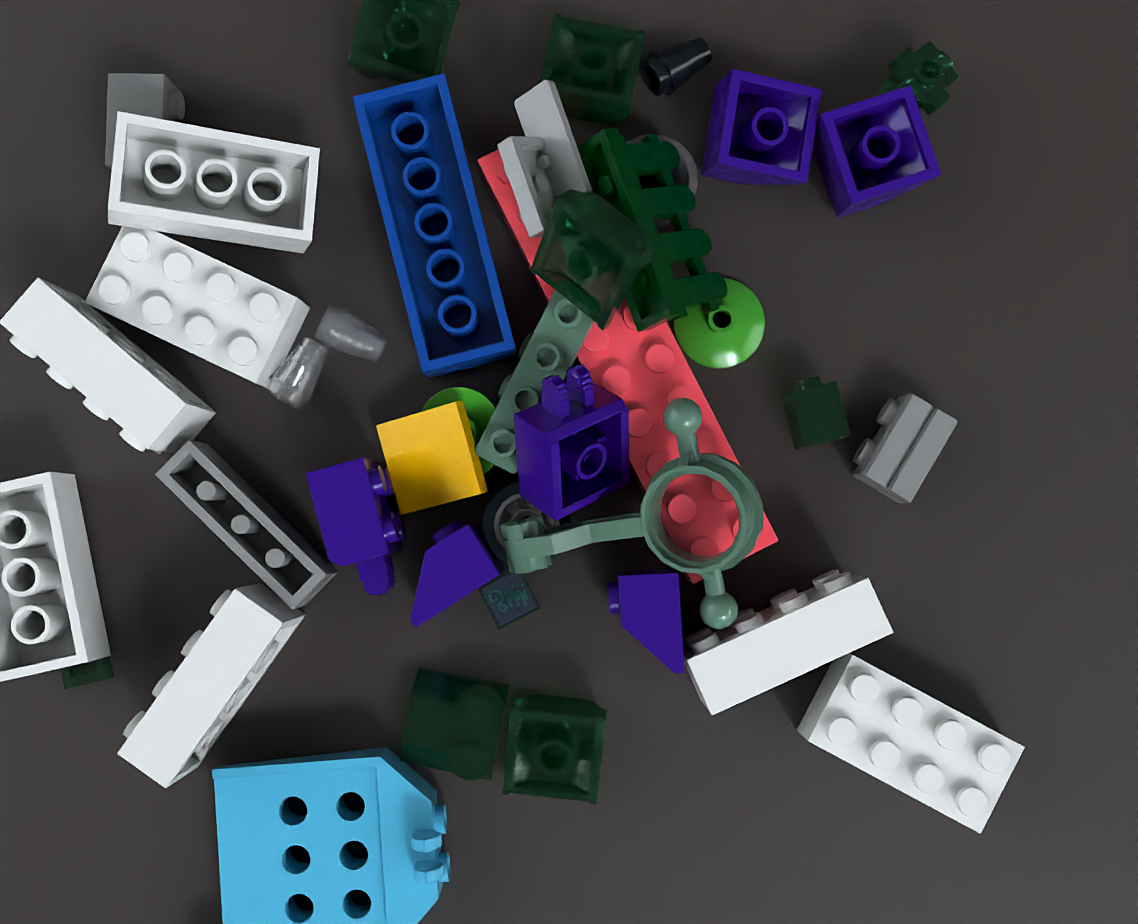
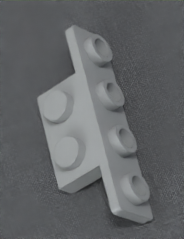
M544 80L515 100L514 105L525 136H509L497 144L504 164V172L510 181L520 210V218L526 227L529 238L560 236L575 279L585 280L616 263V256L554 81Z

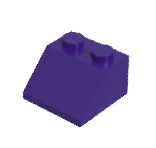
M732 69L715 85L701 176L743 185H796L807 183L822 89Z
M911 85L822 113L817 119L813 149L837 218L880 205L942 175Z
M455 521L431 536L436 544L425 551L410 621L415 628L505 570L486 545L485 538L476 523L464 526L461 521Z
M670 568L615 571V582H607V600L610 615L617 614L621 626L674 674L684 673L679 573Z

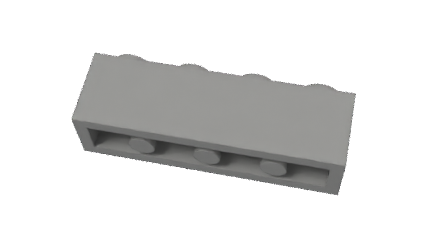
M188 440L155 474L292 610L305 606L338 573L320 553L207 443Z

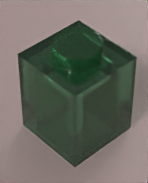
M820 376L793 383L794 391L782 397L795 450L851 436L837 381L822 384Z

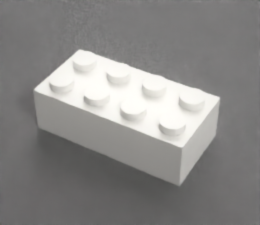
M117 111L108 201V224L304 254L312 242L320 148Z
M122 226L84 302L270 390L310 310V307L299 298L157 231Z
M37 278L0 320V324L13 334L9 341L27 356L36 358L38 355L50 366L46 373L52 379L67 389H72L73 386L86 396V399L83 401L85 407L103 420L107 421L109 418H112L123 428L119 433L120 436L137 450L144 452L147 448L157 454L162 452L176 453L188 440H193L216 412L92 306L84 303L85 300L80 296L41 278Z
M46 472L1 482L0 682L111 656L75 474Z
M838 569L832 570L814 578L812 582L815 587L800 593H797L796 589H791L770 599L772 606L756 613L753 608L738 612L735 622L730 627L716 632H712L711 628L708 627L685 638L687 645L683 646L684 664L700 700L710 714H717L894 633L869 578L852 575L850 572L840 574Z
M262 583L235 588L233 591L228 589L216 600L210 610V614L214 616L213 620L204 632L198 630L190 637L181 651V654L185 656L183 662L175 672L170 670L160 679L152 691V694L157 697L147 712L140 711L123 732V735L128 739L117 754L164 788L169 787L200 765L306 615L297 608L292 610L275 592Z
M850 653L832 661L797 728V731L812 744L980 834L1025 748Z

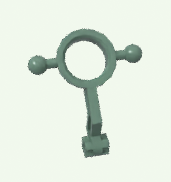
M676 398L666 406L663 422L667 430L676 435L680 457L668 461L651 478L641 504V511L581 519L550 529H545L543 517L537 518V516L522 518L500 525L509 572H515V574L529 573L547 568L548 565H552L551 555L590 543L644 536L648 547L663 563L680 572L697 573L703 578L706 596L701 601L699 614L703 622L710 628L724 629L730 627L735 622L738 616V605L734 597L725 592L722 571L735 567L754 549L763 529V503L755 482L737 463L716 453H699L696 431L702 422V412L699 405L693 400ZM685 474L706 475L720 482L733 496L739 511V530L732 546L725 552L713 556L693 555L679 548L666 534L661 521V500L667 486L677 477Z

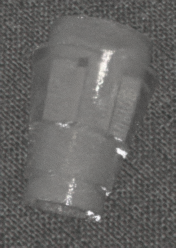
M333 305L328 307L315 334L316 339L324 342L323 347L370 359L374 362L378 361L388 340V337L380 334L378 330L345 306L339 309Z
M304 337L302 342L268 377L271 383L267 388V392L283 403L300 409L304 401L310 402L325 357L329 351L316 341Z

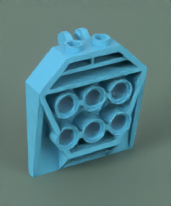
M388 747L216 766L212 769V779H214L223 924H418L439 899L443 882H450L449 852H441L442 834L447 833L446 805H438L437 790ZM353 792L360 795L364 800L365 809L362 811L349 809L344 802V793ZM298 797L302 799L307 807V815L301 816L293 813L289 808L288 798ZM359 841L367 848L368 857L361 859L352 856L348 851L347 842ZM299 845L306 848L310 855V862L303 863L297 861L292 855L291 846ZM357 889L366 892L371 899V904L366 906L356 904L351 898L350 891ZM304 894L309 897L314 909L304 910L298 907L295 903L294 895Z

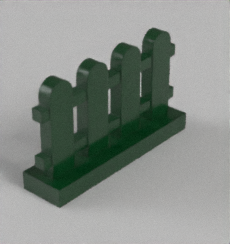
M617 128L602 129L578 147V151L616 256L614 267L637 331L651 330L669 320H680L688 316L686 311L688 308L701 306L704 314L720 309L717 301L727 295V284L719 273H707L702 257L711 251V240L704 230L699 228L691 229L686 216L696 206L695 196L687 186L675 185L670 172L680 164L678 150L670 142H659L657 134H648L641 139L642 143L626 144L624 136L619 135ZM654 175L658 187L642 189L638 176ZM670 218L674 232L659 234L654 220ZM685 262L690 276L675 279L670 264Z

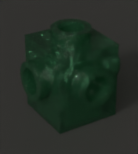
M928 41L916 52L911 47H908L888 65L892 72L879 88L881 94H885L911 85L920 114L925 111L930 116L951 98L947 90L960 76L954 70L951 58L944 51L938 50L931 41Z

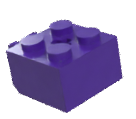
M576 364L568 368L566 371V382L559 375H550L543 378L544 381H541L543 389L541 391L542 402L514 414L520 496L554 521L630 484L629 410L621 397L592 382L590 371L583 364Z
M362 457L306 473L328 559L339 566L356 563L360 581L364 583L362 585L365 588L364 591H367L368 595L382 596V593L387 594V591L394 588V583L397 582L395 581L396 576L393 574L395 570L390 554L402 551L401 541L407 539L402 516L399 512L393 514L389 496L395 493L388 468L381 469L378 461Z

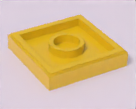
M463 400L376 425L401 515L488 492L479 456L475 453L476 445Z

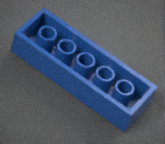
M445 73L353 96L422 372L429 379L517 357L518 354Z

